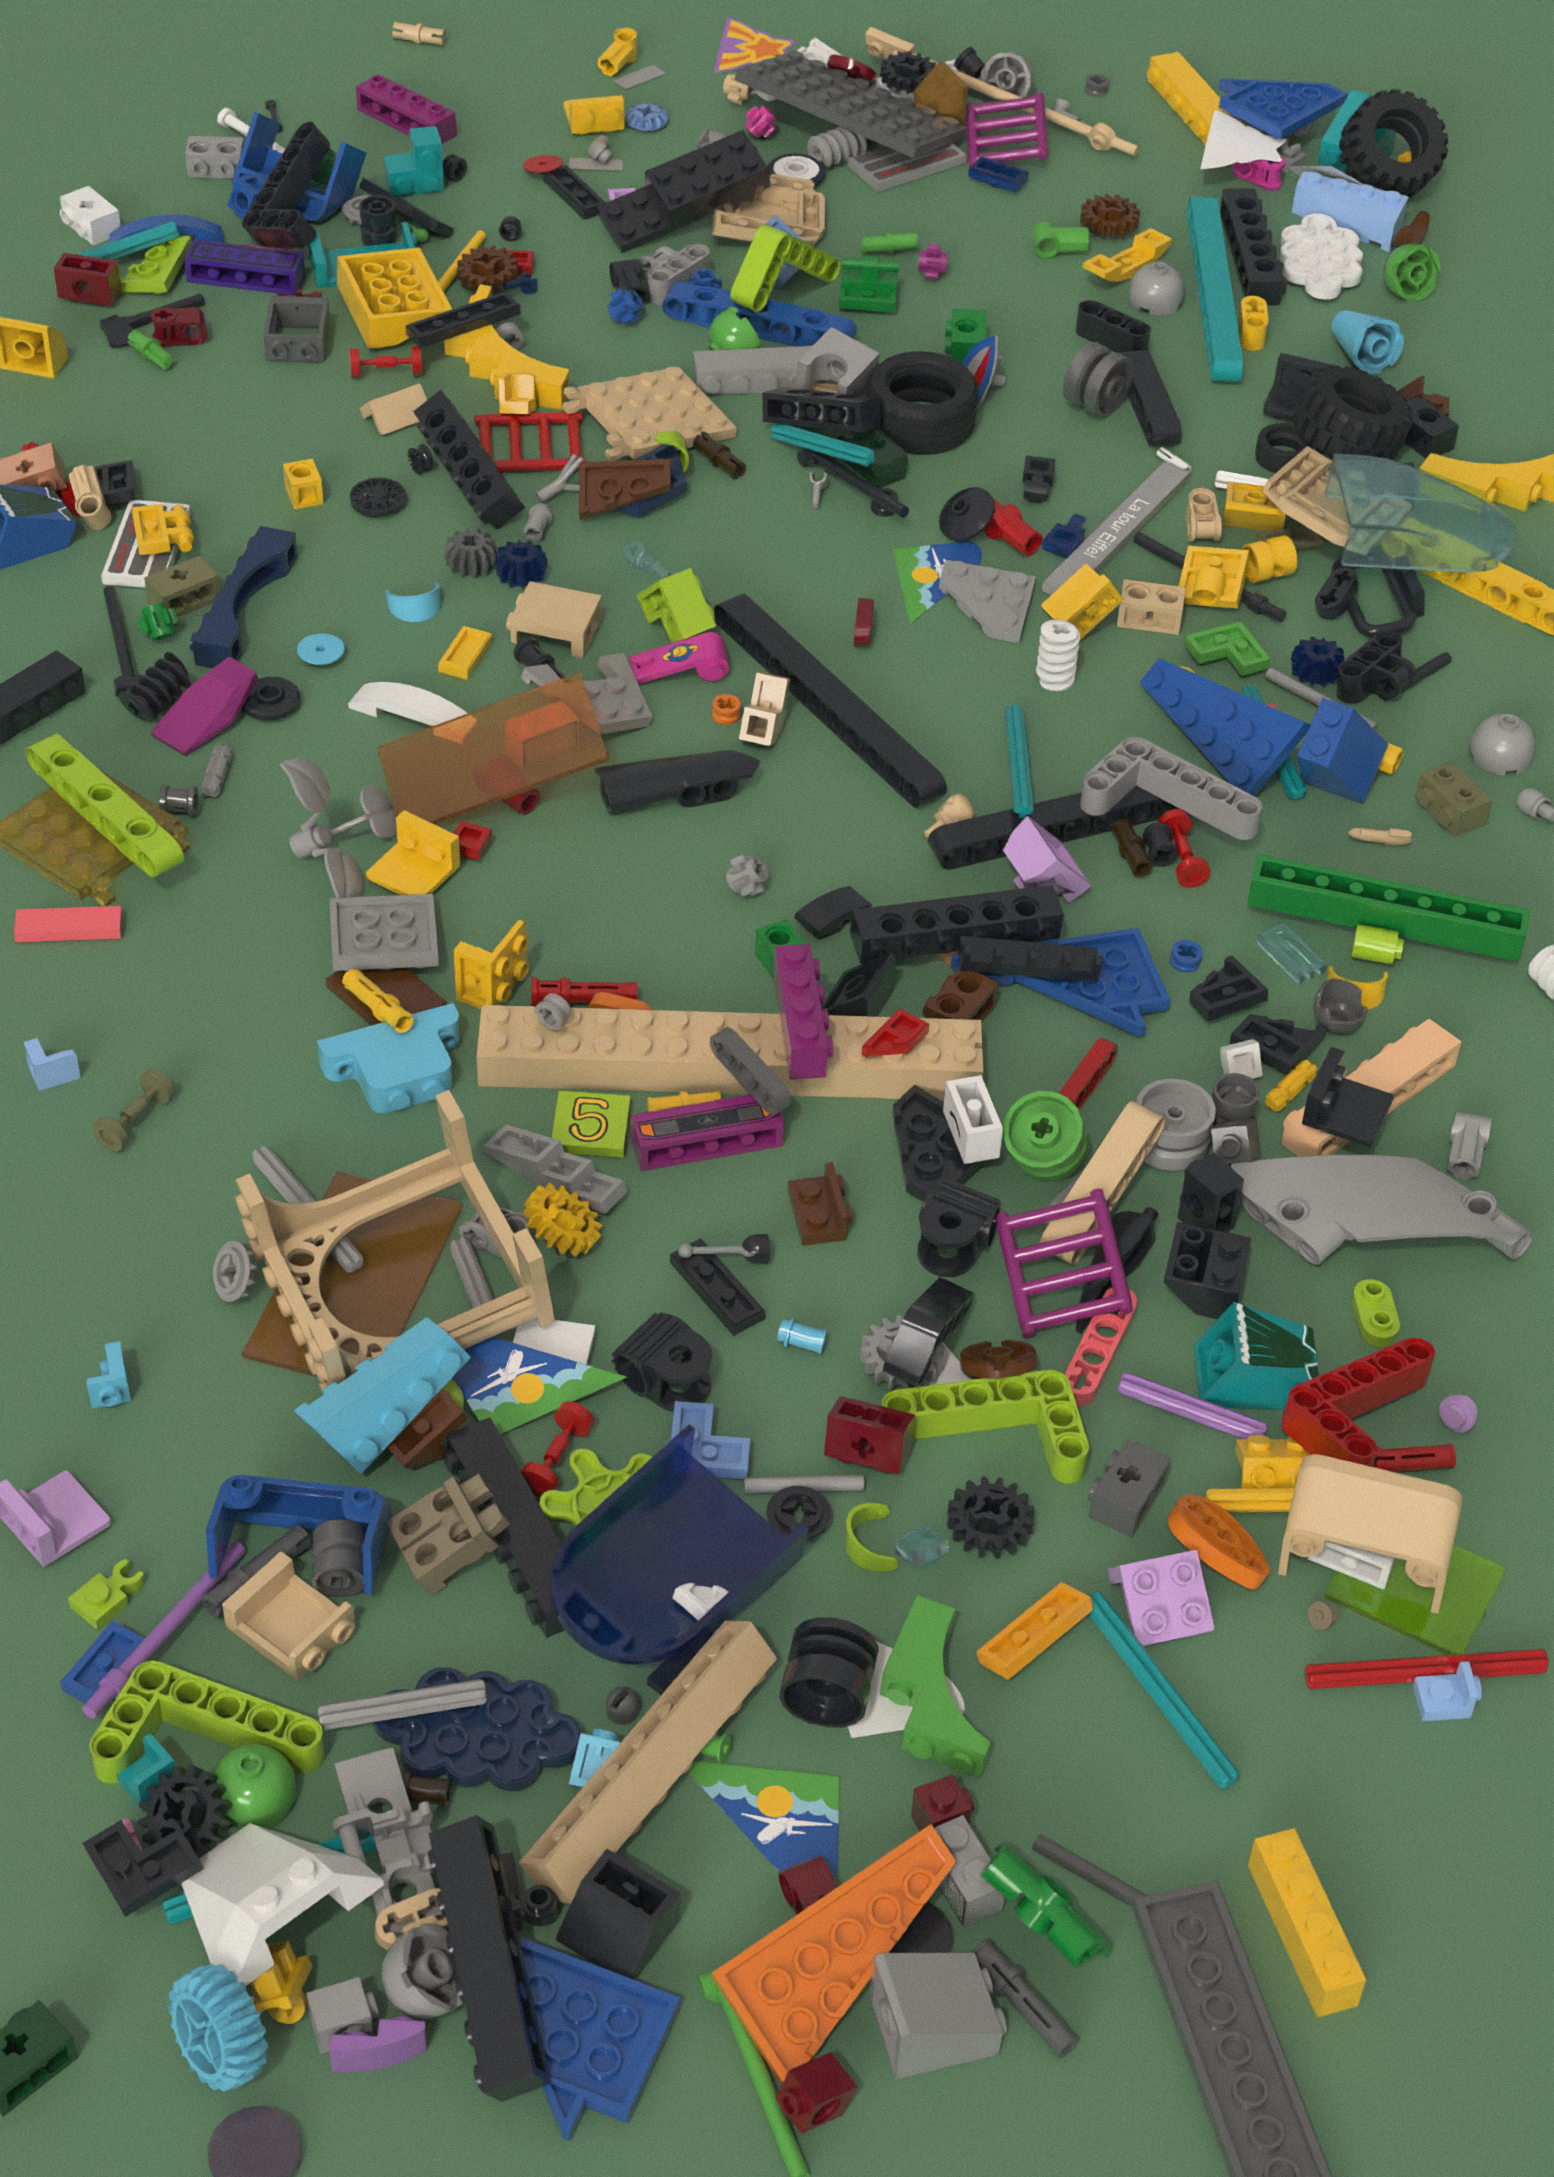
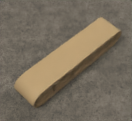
M1130 1101L1063 1203L1089 1197L1090 1192L1094 1189H1103L1109 1213H1111L1160 1137L1166 1118L1135 1101ZM1094 1211L1051 1221L1045 1229L1040 1243L1098 1229ZM1088 1247L1053 1256L1074 1266L1082 1258Z

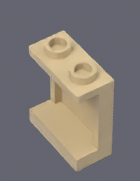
M529 581L524 593H519L515 611L510 612L507 618L506 628L511 633V643L518 644L523 632L571 641V656L583 659L602 621V595Z
M282 1551L222 1604L226 1628L297 1682L308 1671L316 1670L323 1662L325 1655L337 1644L345 1643L355 1628L353 1605L345 1601L341 1606H337L295 1575L293 1560Z

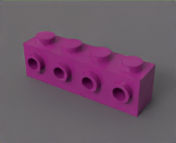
M379 74L356 86L358 111L408 136L409 129L432 126L437 127L442 144L456 136V112Z
M810 944L775 946L773 977L790 1080L826 1077L827 1057H833L832 1035L826 1036L825 1031L829 1030V1017L827 1009L821 1010V1005H824L823 984H817L816 981L820 980L819 959L812 957Z

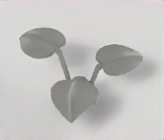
M293 758L282 762L279 766L288 775L298 799L305 809L314 813L306 823L300 825L301 831L290 836V847L293 853L300 859H305L312 855L314 858L324 855L325 867L335 897H360L364 891V880L358 864L352 856L348 854L343 855L340 848H327V846L331 842V836L369 820L371 828L377 837L387 839L397 833V815L394 809L391 808L388 797L376 785L363 787L360 792V803L366 814L328 830L324 825L314 824L328 808V803L325 799L330 795V786L323 771L314 762L304 758Z

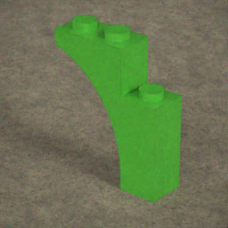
M917 1595L883 1670L880 1695L887 1697L898 1705L913 1707L905 1725L901 1749L910 1752L919 1759H930L949 1766L957 1773L971 1774L981 1778L987 1765L991 1742L981 1735L962 1715L951 1696L944 1674L943 1654L953 1630L956 1608Z

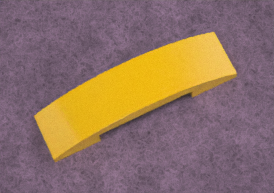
M1150 228L1134 236L1132 247L1111 258L1099 254L1083 262V268L1108 281H1124L1132 278L1141 267L1156 262L1170 247L1173 239Z

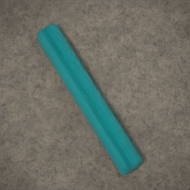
M170 221L76 255L115 260L178 238L179 231L175 222Z

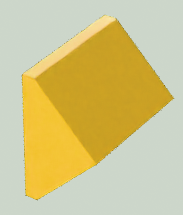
M1228 481L1222 526L1260 531L1283 529L1286 514L1262 491L1265 485Z

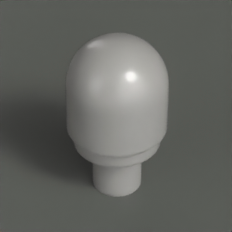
M1534 788L1524 789L1518 794L1517 806L1520 811L1533 819L1540 820L1546 818L1550 822H1554V808L1551 806V800L1548 796Z

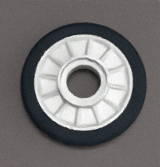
M805 154L781 155L774 158L768 164L772 174L812 180L814 186L819 184L826 174L822 163L814 157Z

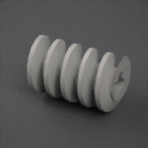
M840 126L818 136L810 137L807 150L809 156L814 157L825 168H829L832 164L837 165L840 161L845 162L850 157L865 153L867 151V143L864 136Z

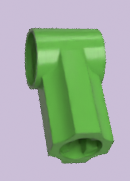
M1041 222L1033 228L1032 237L1035 251L1041 258H1052L1057 253H1086L1088 251L1089 232L1087 227H1055L1050 222Z

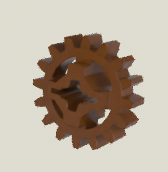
M1105 194V197L1095 195L1094 200L1088 198L1086 199V204H1082L1080 223H1084L1083 227L1091 228L1092 234L1098 233L1101 237H1104L1106 234H1109L1112 238H1115L1116 235L1125 237L1126 232L1134 233V228H1138L1140 209H1136V203L1129 204V198L1123 199L1120 195H1116L1114 198H1111L1109 194Z
M482 245L479 251L471 248L470 255L462 254V260L457 261L458 281H461L462 287L469 286L470 292L478 289L481 284L491 286V292L495 294L496 289L499 288L505 291V285L513 286V279H518L517 259H514L513 252L506 254V248L504 247L496 250L495 245H492L490 249Z

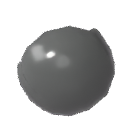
M1333 978L1324 981L1316 993L1313 1011L1318 1022L1328 1030L1337 1033H1348L1360 1027L1365 1017L1367 1006H1362L1361 1004L1362 991L1359 987L1346 980Z

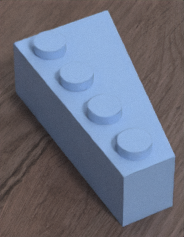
M1303 171L1296 184L1292 213L1303 218L1315 213L1328 215L1336 221L1337 227L1350 229L1357 235H1360L1359 241L1369 244L1372 240L1381 244L1380 249L1390 252L1392 243L1403 226L1409 196L1401 195L1396 191L1376 189L1367 184L1351 183L1342 178L1334 179L1322 176L1317 172Z

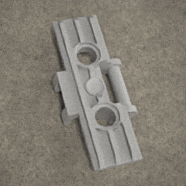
M393 1747L334 1763L348 1814L332 1822L334 1833L340 1834L345 1854L358 1858L366 1866L358 1833L360 1835L372 1834L384 1873L379 1875L383 1880L384 1886L370 1895L372 1896L377 1916L388 1906L397 1903L390 1895L391 1890L397 1884L408 1883L415 1888L417 1894L435 1889L431 1877L433 1870L428 1859V1851L432 1849L428 1834L431 1833L429 1824L433 1818L429 1802L426 1801L418 1805L419 1809L412 1812ZM381 1802L389 1805L392 1810L377 1814L370 1811L369 1808L373 1804ZM432 1902L429 1905L428 1913L419 1917L422 1919L429 1915H435L437 1920H442L443 1914L435 1902ZM394 1919L388 1920L387 1930L384 1932H393L396 1938L402 1936L403 1927L412 1923V1921L397 1925Z

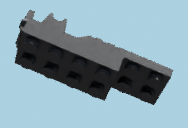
M741 130L645 171L646 186L597 206V215L621 253L675 231L681 226L684 227L693 221L703 219L704 216H709L719 204L730 199L736 209H739L740 204L744 201L753 203L756 188L763 185L764 189L770 187V176L772 173L769 166L764 163L756 146L751 143L745 132Z

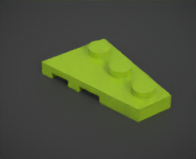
M179 236L150 248L145 253L146 259L139 265L132 264L127 269L128 275L123 279L120 278L121 292H152L154 294L168 292L185 262L184 258L192 244L191 236Z

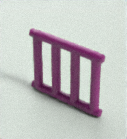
M1037 92L1032 97L983 104L967 103L968 163L971 170L977 169L980 165L1037 157L1040 160L1047 159L1045 99L1042 92ZM1035 107V113L977 121V115ZM1036 124V130L978 138V132ZM1037 141L1036 147L978 155V149Z
M1103 1189L1092 1190L1089 1197L1009 1216L1006 1212L998 1213L995 1216L1018 1321L1024 1338L1034 1337L1036 1330L1117 1310H1119L1120 1314H1128L1133 1311L1131 1296ZM1094 1211L1098 1229L1017 1249L1014 1230ZM1102 1244L1106 1259L1104 1263L1027 1282L1024 1280L1021 1263ZM1106 1277L1111 1279L1114 1296L1037 1315L1032 1314L1029 1301L1030 1296Z

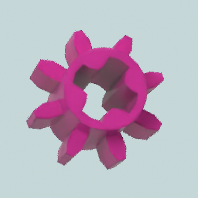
M762 105L760 109L753 106L745 115L749 120L744 125L758 139L762 135L768 138L777 129L773 125L777 118L765 105Z

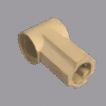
M85 465L73 468V471L68 475L76 499L75 509L87 527L92 530H102L110 523L111 512L106 506L94 466Z

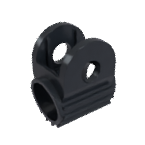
M943 1179V1181L937 1183L927 1195L919 1214L921 1238L918 1243L917 1256L920 1264L930 1273L941 1277H956L968 1272L978 1260L982 1250L988 1251L997 1228L995 1216L1001 1212V1200L949 1179ZM939 1247L956 1249L958 1254L952 1258H944L937 1253V1249Z
M663 1312L659 1314L654 1313L612 1353L614 1357L612 1362L615 1364V1370L618 1374L627 1377L622 1379L625 1385L635 1394L646 1396L650 1401L667 1411L674 1412L675 1401L705 1403L710 1395L711 1380L708 1371L712 1364L711 1347L701 1335L693 1331L688 1324L674 1315ZM669 1383L684 1385L690 1383L691 1387L685 1392H675L670 1389Z

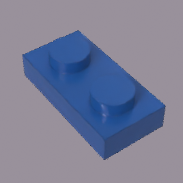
M112 1621L61 1680L62 1691L86 1703L100 1688L99 1683L111 1669H117L145 1638Z

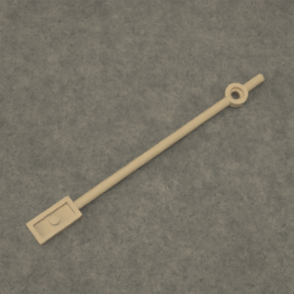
M870 27L865 33L867 53L874 57L888 59L889 54L897 56L899 51L901 53L911 51L912 55H916L914 44L873 27ZM952 69L968 87L1001 101L1022 98ZM1035 107L1022 109L1029 113H1035ZM1045 107L1046 120L1087 136L1091 145L1096 150L1108 151L1113 147L1132 156H1137L1140 147L1116 137L1115 132L1108 125L1097 123L1094 127H1091Z

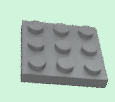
M433 894L329 898L333 971H349L351 969L389 970L392 968L439 966Z

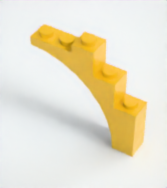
M480 284L475 295H471L469 304L492 296L491 286ZM492 325L441 341L444 342L445 355L465 358V363L469 364L470 377L490 380V385L494 387V399H499V377L506 373L535 375L536 406L562 410V404L568 399L564 394V388L570 387L569 369L549 365L526 356L505 342Z
M1430 453L1419 468L1415 493L1480 516L1487 506H1493L1495 501L1526 512L1532 502L1536 503L1539 498L1554 503V454L1526 462L1489 464L1455 460Z

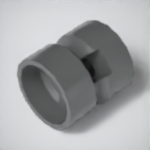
M1229 1073L1220 1076L1215 1081L1211 1096L1216 1107L1213 1127L1221 1121L1255 1118L1260 1089L1252 1078L1244 1074Z
M344 1519L330 1520L320 1524L314 1530L313 1558L315 1562L312 1565V1584L321 1594L330 1597H348L364 1588L362 1546L366 1533L361 1525Z

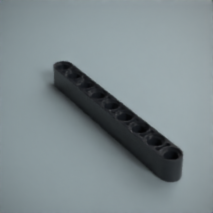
M1135 786L1103 815L1096 816L1085 813L1080 807L1081 793L1034 803L1033 814L1026 815V817H1030L1064 843L1110 832L1113 823L1119 819H1129L1132 826L1159 820L1165 812L1180 808ZM1013 808L942 825L929 834L928 844L940 865L947 870L1006 857L1003 849L1012 832L1024 819L1019 818L1018 813H1015Z

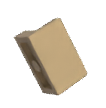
M419 383L368 401L360 407V411L364 419L373 417L379 434L383 436L419 423L420 421L413 411L426 402L427 399Z

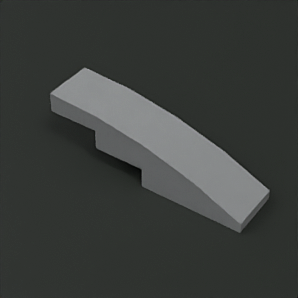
M506 1124L483 1146L485 1152L535 1184L545 1188L548 1183H551L556 1190L563 1185L570 1195L573 1192H577L579 1201H588L590 1203L589 1209L606 1214L627 1193L624 1180L596 1172L592 1160L564 1152L561 1141Z

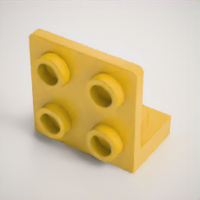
M1085 564L1044 601L1041 607L1053 620H1064L1073 624L1079 630L1081 640L1124 599L1104 574L1099 576L1088 564Z
M403 810L396 817L397 843L366 871V878L398 895L432 894L460 867L459 836Z
M518 920L492 953L460 941L454 949L457 1001L481 1009L482 1005H500L507 1002L514 986L518 981H523L529 971L530 964L527 961L529 937L526 936L525 921Z

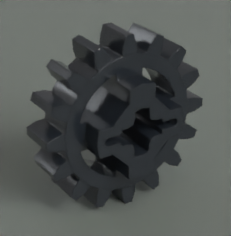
M899 51L897 56L889 54L888 59H883L881 64V82L887 83V88L889 89L894 87L896 92L905 90L906 94L914 93V90L932 71L936 63L930 62V57L923 58L921 53L912 55L911 51L904 53Z
M986 1476L981 1478V1484L977 1486L971 1480L966 1481L965 1491L957 1488L954 1492V1500H949L947 1528L953 1529L952 1539L954 1542L964 1539L963 1550L966 1552L973 1547L978 1548V1555L981 1558L984 1557L986 1551H992L996 1559L1000 1558L1001 1550L1006 1549L1011 1555L1015 1554L1016 1545L1025 1546L1028 1534L1033 1532L1034 1506L1028 1505L1029 1495L1027 1493L1017 1495L1018 1485L1015 1483L1011 1484L1008 1488L1004 1487L1003 1478L1000 1477L997 1478L995 1484H989ZM970 1507L969 1515L965 1517L964 1513ZM1013 1518H1016V1524L1011 1527Z
M190 1765L188 1769L174 1766L173 1777L160 1773L158 1776L161 1785L158 1788L153 1786L146 1788L152 1797L149 1802L144 1801L139 1804L140 1808L147 1811L146 1817L138 1820L139 1826L148 1828V1831L142 1837L143 1842L153 1845L180 1828L196 1855L197 1852L205 1855L211 1851L209 1843L212 1840L222 1843L224 1839L218 1833L220 1826H230L231 1821L223 1818V1812L232 1808V1803L221 1799L227 1789L224 1785L216 1783L218 1776L193 1765ZM188 1786H196L197 1788H199V1790H189L188 1792H186L184 1788Z

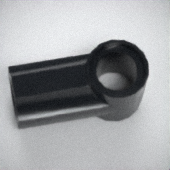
M638 258L610 262L609 273L614 288L619 287L623 291L625 289L628 291L634 290L641 298L642 303L649 299V290L643 280L642 266Z

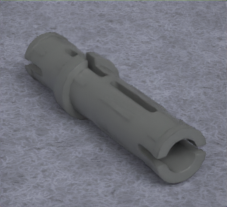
M295 1525L289 1532L243 1567L233 1568L228 1572L226 1580L201 1597L203 1604L211 1603L205 1609L213 1617H220L223 1613L222 1604L280 1551L293 1559L305 1549L311 1547L312 1541L310 1538H307L305 1541L302 1540L308 1536V1533L301 1526Z
M985 1939L978 1944L971 1953H975L980 1969L986 1968L988 1970L991 1982L994 1984L993 1991L999 1997L1007 1998L1028 2024L1055 2051L1059 2058L1069 2054L1079 2043V2036L1072 2032L1051 2006L1024 1978L1026 1975L1025 1971L1019 1965L1013 1966L996 1948L991 1939ZM998 1968H1000L1005 1973V1975L1016 1985V1987L1020 1990L1019 1993H1017L1014 1990V1988L1003 1978V1976L998 1972ZM1030 2002L1051 2024V2028H1048V2026L1030 2008Z

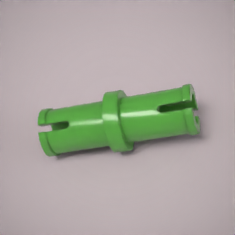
M889 231L885 232V235L861 236L862 254L877 252L893 254V251L918 249L916 231L892 234Z

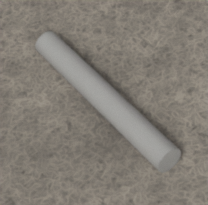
M864 1475L744 1478V1494L777 1493L791 1486H805L818 1492L864 1491Z

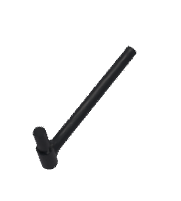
M848 433L835 438L848 443L853 442L852 437ZM808 449L797 453L798 462L802 467L819 464L899 517L905 518L908 515L909 508L842 466L828 455Z
M107 586L104 588L103 593L122 676L114 679L115 696L118 697L121 692H127V687L131 683H136V679L140 675H135L116 589L113 586Z

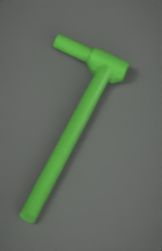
M716 1969L698 1974L697 1983L703 1999H708L715 2003L721 2001L790 2177H810L788 2119L775 2099L777 2092L763 2057L710 1975Z

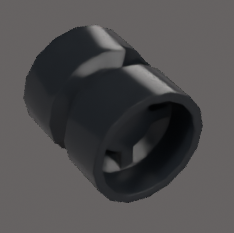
M380 195L364 198L359 204L362 243L365 246L396 243L397 225L395 223L396 207L394 201L389 197Z

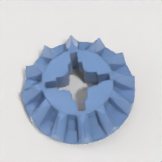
M642 102L641 105L634 104L632 108L627 109L626 122L629 126L640 131H654L667 124L668 111L664 110L661 105L655 106L653 102L650 104Z

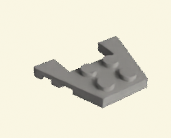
M624 653L600 656L597 667L607 679L583 681L566 685L548 664L524 667L521 679L530 685L533 681L543 688L542 695L549 700L558 699L564 702L581 723L598 735L647 727L651 722L653 716Z

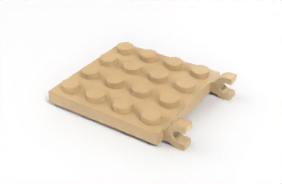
M679 366L668 367L654 372H643L629 377H618L615 380L600 383L594 382L577 388H564V394L572 400L563 403L562 409L567 414H572L586 408L609 433L606 440L611 446H615L612 449L605 450V456L609 461H616L627 455L633 460L640 458L663 445L656 443L654 437L655 434L664 431H675L682 434L686 440L687 448L694 447L693 441L698 434L701 436V432H707L717 442L736 438L737 427Z

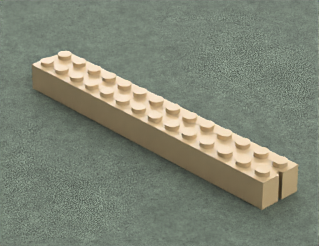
M481 1006L477 1047L479 1087L649 1092L687 1091L688 1093H704L719 1090L720 1094H749L716 1058L710 1047V1037L726 1027H730L737 1032L785 1084L791 1096L900 1099L910 1088L916 1085L936 1098L944 1100L946 1081L979 1075L983 1078L981 1020L920 1018L929 1023V1033L909 1053L864 1057L861 1055L862 1045L890 1017L828 1015L829 1030L825 1031L826 1036L832 1035L833 1057H827L826 1077L790 1080L779 1014L570 1008L571 1017L559 1029L551 1030L538 1020L534 1006Z

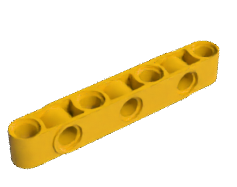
M1401 519L1381 539V546L1388 555L1394 557L1407 554L1415 570L1520 622L1527 623L1547 634L1554 635V589L1410 519Z

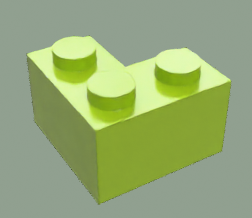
M691 568L663 578L636 595L648 623L651 624L662 620L671 643L706 633L716 627L714 612L706 604L701 592V582L693 574Z

